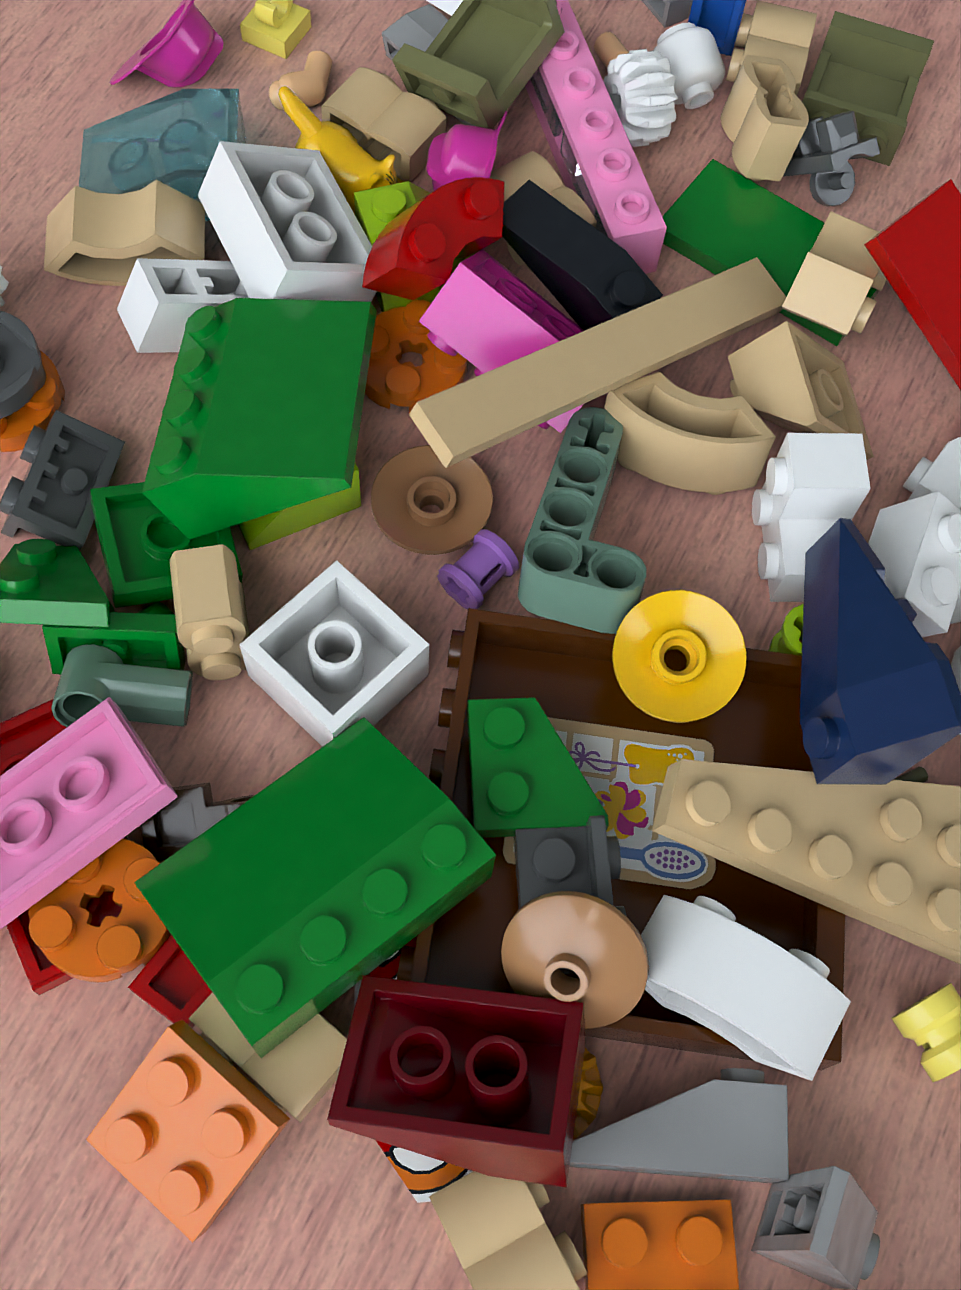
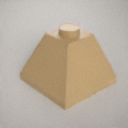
M785 321L728 355L734 377L730 381L731 392L734 397L742 396L758 415L773 424L795 433L863 434L866 460L874 457L844 362L790 322Z

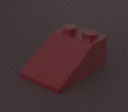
M363 975L329 1109L328 1123L330 1126L487 1176L567 1188L586 1044L584 1003Z

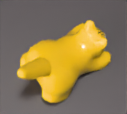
M283 86L279 89L278 95L284 111L301 131L295 148L320 151L354 214V192L405 182L397 177L393 167L394 155L390 154L383 160L374 159L358 144L356 138L347 128L331 121H320L289 87Z

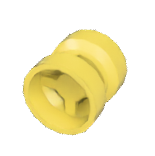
M949 983L891 1018L904 1038L914 1040L917 1046L922 1045L925 1049L922 1052L920 1063L932 1082L941 1080L961 1069V997L953 985Z

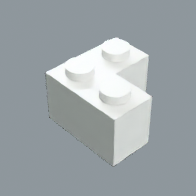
M787 433L777 457L769 459L766 469V481L762 489H756L753 495L752 518L754 525L762 526L763 543H761L758 552V572L761 579H768L770 602H804L805 553L839 518L852 520L871 489L863 434Z
M939 491L880 509L868 544L885 567L884 583L895 599H907L915 610L917 616L913 621V625L921 637L948 632L950 624L961 622V510Z

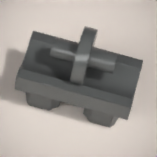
M854 111L843 112L823 119V116L810 118L783 177L811 174L809 182L813 198L824 206L841 205L849 199L855 186V173L852 165L847 160L873 157L880 154L877 137L859 139Z

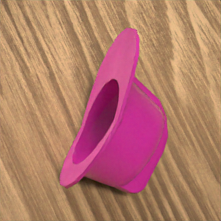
M183 0L164 27L121 66L109 83L115 85L136 69L168 87H185L194 84L208 71L222 51L224 42L194 5L195 0Z
M507 111L504 112L496 129L455 124L447 133L434 137L428 150L426 168L428 175L432 178L434 191L447 183L459 179L472 177L490 178L496 155L498 135L508 114Z

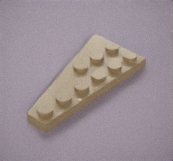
M680 759L668 766L652 827L653 832L961 965V786L892 780L886 785L817 784L814 772L687 759Z

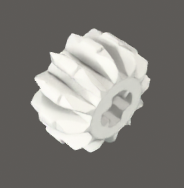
M639 49L630 50L627 54L618 55L617 59L610 60L607 67L608 75L603 80L632 147L647 146L651 142H657L661 138L668 137L671 131V123L677 117L674 109L675 100L678 99L674 90L676 77L670 74L671 64L668 58L662 57L659 51Z

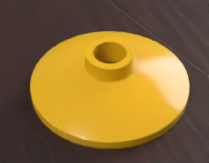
M670 590L645 598L628 612L614 638L612 650L613 668L622 691L637 708L654 718L668 722L684 723L697 721L719 711L733 698L739 689L746 669V646L742 632L734 618L713 599L692 591ZM670 649L681 651L687 659L686 668L682 671L669 669L664 662L665 652Z

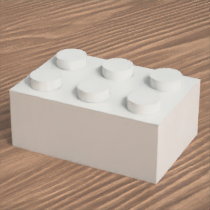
M219 142L199 190L198 197L248 297L259 299L371 302L377 291L363 288L362 284L367 258L372 245L320 151Z

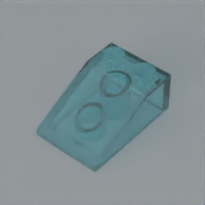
M181 89L84 129L79 187L97 193L124 194L141 190L155 180H158L201 202L198 193L219 142L246 144L239 89ZM205 211V221H210Z

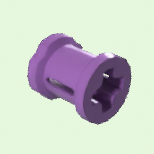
M481 529L474 536L473 546L455 564L446 563L438 570L437 578L444 590L459 605L467 610L468 608L478 609L483 604V595L502 576L511 577L519 569V561L513 550L502 538L487 529Z

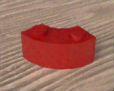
M483 177L455 180L439 187L397 215L381 231L371 248L364 270L362 287L415 300L445 284L450 278L455 258L465 259L502 238L505 181Z

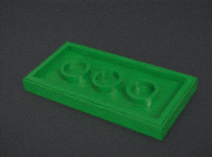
M712 159L662 216L667 226L663 244L715 275L757 257L787 297L807 253L812 249L825 223ZM870 287L867 297L874 299L879 290ZM782 309L779 312L835 346H838L845 337L840 333Z

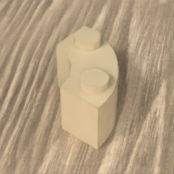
M155 180L141 190L124 194L97 193L75 185L47 216L44 270L71 280L98 285L126 286L137 258L205 259V209L202 203L158 180Z
M831 211L812 249L807 253L782 309L844 336L848 335L850 329L861 334L877 302L867 297L870 287L881 291L887 280L864 245L880 232Z
M661 372L638 378L608 392L604 409L623 425V434L617 458L619 464L653 481L683 490L721 495L725 492L756 486L776 438L742 396L723 399L698 396L674 385Z

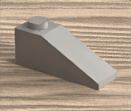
M743 1068L721 1069V1080L713 1079L573 1141L569 1167L761 1183L789 1180L787 1085L764 1083V1072L760 1070Z
M836 1166L789 1175V1180L772 1183L751 1251L833 1288L857 1290L860 1279L866 1280L871 1275L878 1258L880 1238L879 1235L873 1233L878 1211L851 1173Z

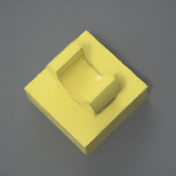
M257 0L253 9L240 23L242 41L284 59H287L312 27L310 10L294 4L293 0Z

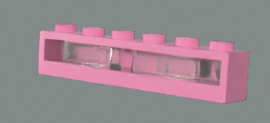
M556 0V6L565 32L525 85L565 186L576 192L589 207L597 221V230L625 249L645 274L656 272L667 226L568 0Z

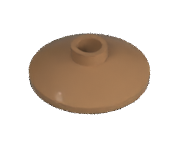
M430 445L409 448L389 459L377 473L371 490L372 513L380 530L396 545L419 554H446L467 546L474 540V536L486 527L492 511V488L487 475L477 462L469 457L445 468ZM427 505H436L442 511L427 513L421 509Z
M557 891L532 899L513 916L502 941L503 969L514 992L518 995L558 999L565 1002H583L585 1029L607 1026L625 1017L637 1005L646 987L649 974V960L640 933L629 918L615 906L586 893ZM558 968L571 969L579 978L569 977Z

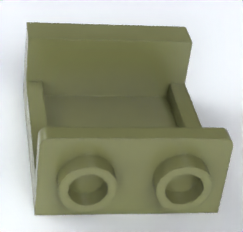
M463 0L425 52L404 43L392 61L409 93L433 101L440 110L475 126L494 129L504 112L508 110L565 31L556 6V0Z
M835 11L802 101L807 109L809 119L823 116V119L843 112L854 111L859 139L877 137L880 154L865 159L890 166L905 133L908 123L906 119L920 76L930 56L934 40Z

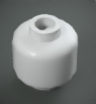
M690 22L681 23L667 29L658 38L657 46L653 51H659L660 55L667 57L671 64L670 74L676 77L674 90L678 96L675 104H684L686 109L699 108L713 99V91L719 87L725 76V66L715 38L708 29L696 27L695 24Z

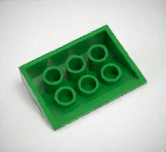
M235 298L215 307H202L188 317L166 403L162 411L156 441L150 456L142 493L189 540L351 488L377 313L373 304L363 301Z
M363 717L134 883L249 1044L262 1058L358 983L363 975H368L491 878L496 854L450 798Z

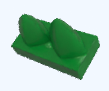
M109 601V627L42 626L52 674L61 675L67 654L73 648L91 644L103 646L115 652L122 659L123 664L184 670L186 662L184 646L178 640L175 614L160 601L143 608L137 613L115 612L114 607Z

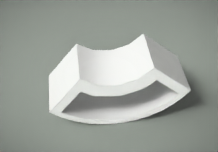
M663 895L641 934L649 960V974L645 990L663 1007L685 1015L713 1030L737 1046L754 1061L812 1081L851 1003L840 990L827 980L830 969L821 960L807 952L798 949L786 951L760 934L735 922V915L727 907L711 898L697 896L694 903Z

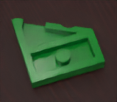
M30 539L14 544L0 563V623L109 627V599L78 547L56 546L55 542L48 539Z
M536 698L468 700L467 717L473 827L482 838L514 837L516 829L582 827L586 825L589 816L604 815L607 830L609 822L606 811Z

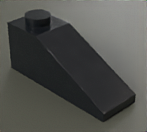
M530 179L504 202L502 237L584 331L658 300L663 296L625 249Z

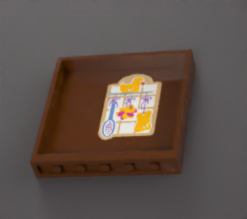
M468 608L465 631L452 630L447 667L459 669L456 690L443 688L438 727L449 728L446 750L433 749L429 779L450 798L469 823L473 826L467 717L468 700L536 698L608 815L609 826L606 834L607 836H617L621 855L620 878L611 879L613 905L624 906L627 918L634 924L640 935L663 895L694 903L697 896H705L727 907L735 915V922L760 934L786 951L798 949L821 960L830 969L827 980L843 993L845 914L652 831L667 768L680 759L813 772L810 757L804 749L803 732L800 725L802 656L746 648V669L742 683L733 698L724 707L714 714L697 721L684 723L668 722L654 718L637 708L622 691L616 679L612 661V650L616 633H601L555 620ZM670 649L665 652L664 662L669 669L682 671L686 668L687 659L681 651ZM514 837L483 838L496 854L492 877L418 934L416 947H402L397 980L516 994L505 975L501 955L505 931L513 916L519 910ZM565 974L569 977L579 978L577 974ZM644 990L641 999L633 1010L622 1019L607 1026L585 1029V1036L754 1061L737 1046L713 1030L685 1015L663 1007L646 990ZM843 1019L818 1068L820 1071L841 1062Z

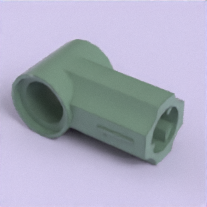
M94 644L81 645L73 648L67 654L51 710L54 718L63 726L68 727L110 697L120 707L128 721L184 727V725H187L190 711L193 671L123 664L122 659L106 647Z

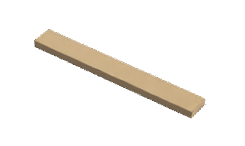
M756 257L416 402L409 416L444 467L447 468L778 314L782 310L786 296Z

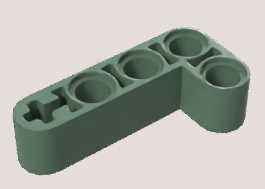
M597 407L583 408L575 412L569 420L524 546L518 599L528 612L537 616L601 633L615 634L628 612L641 600L646 580V566L643 560L634 552L593 541L614 476L623 434V425L606 409Z

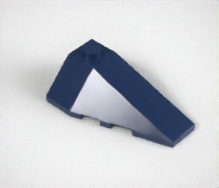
M839 518L805 553L800 725L803 732L804 749L810 757L817 784L886 785L961 733V694L949 659L937 643H926L913 625L917 613L907 599H895L884 583L885 567L853 521L846 518Z

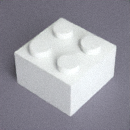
M337 560L239 644L248 676L322 747L363 717L373 726L377 724L429 675L430 644Z

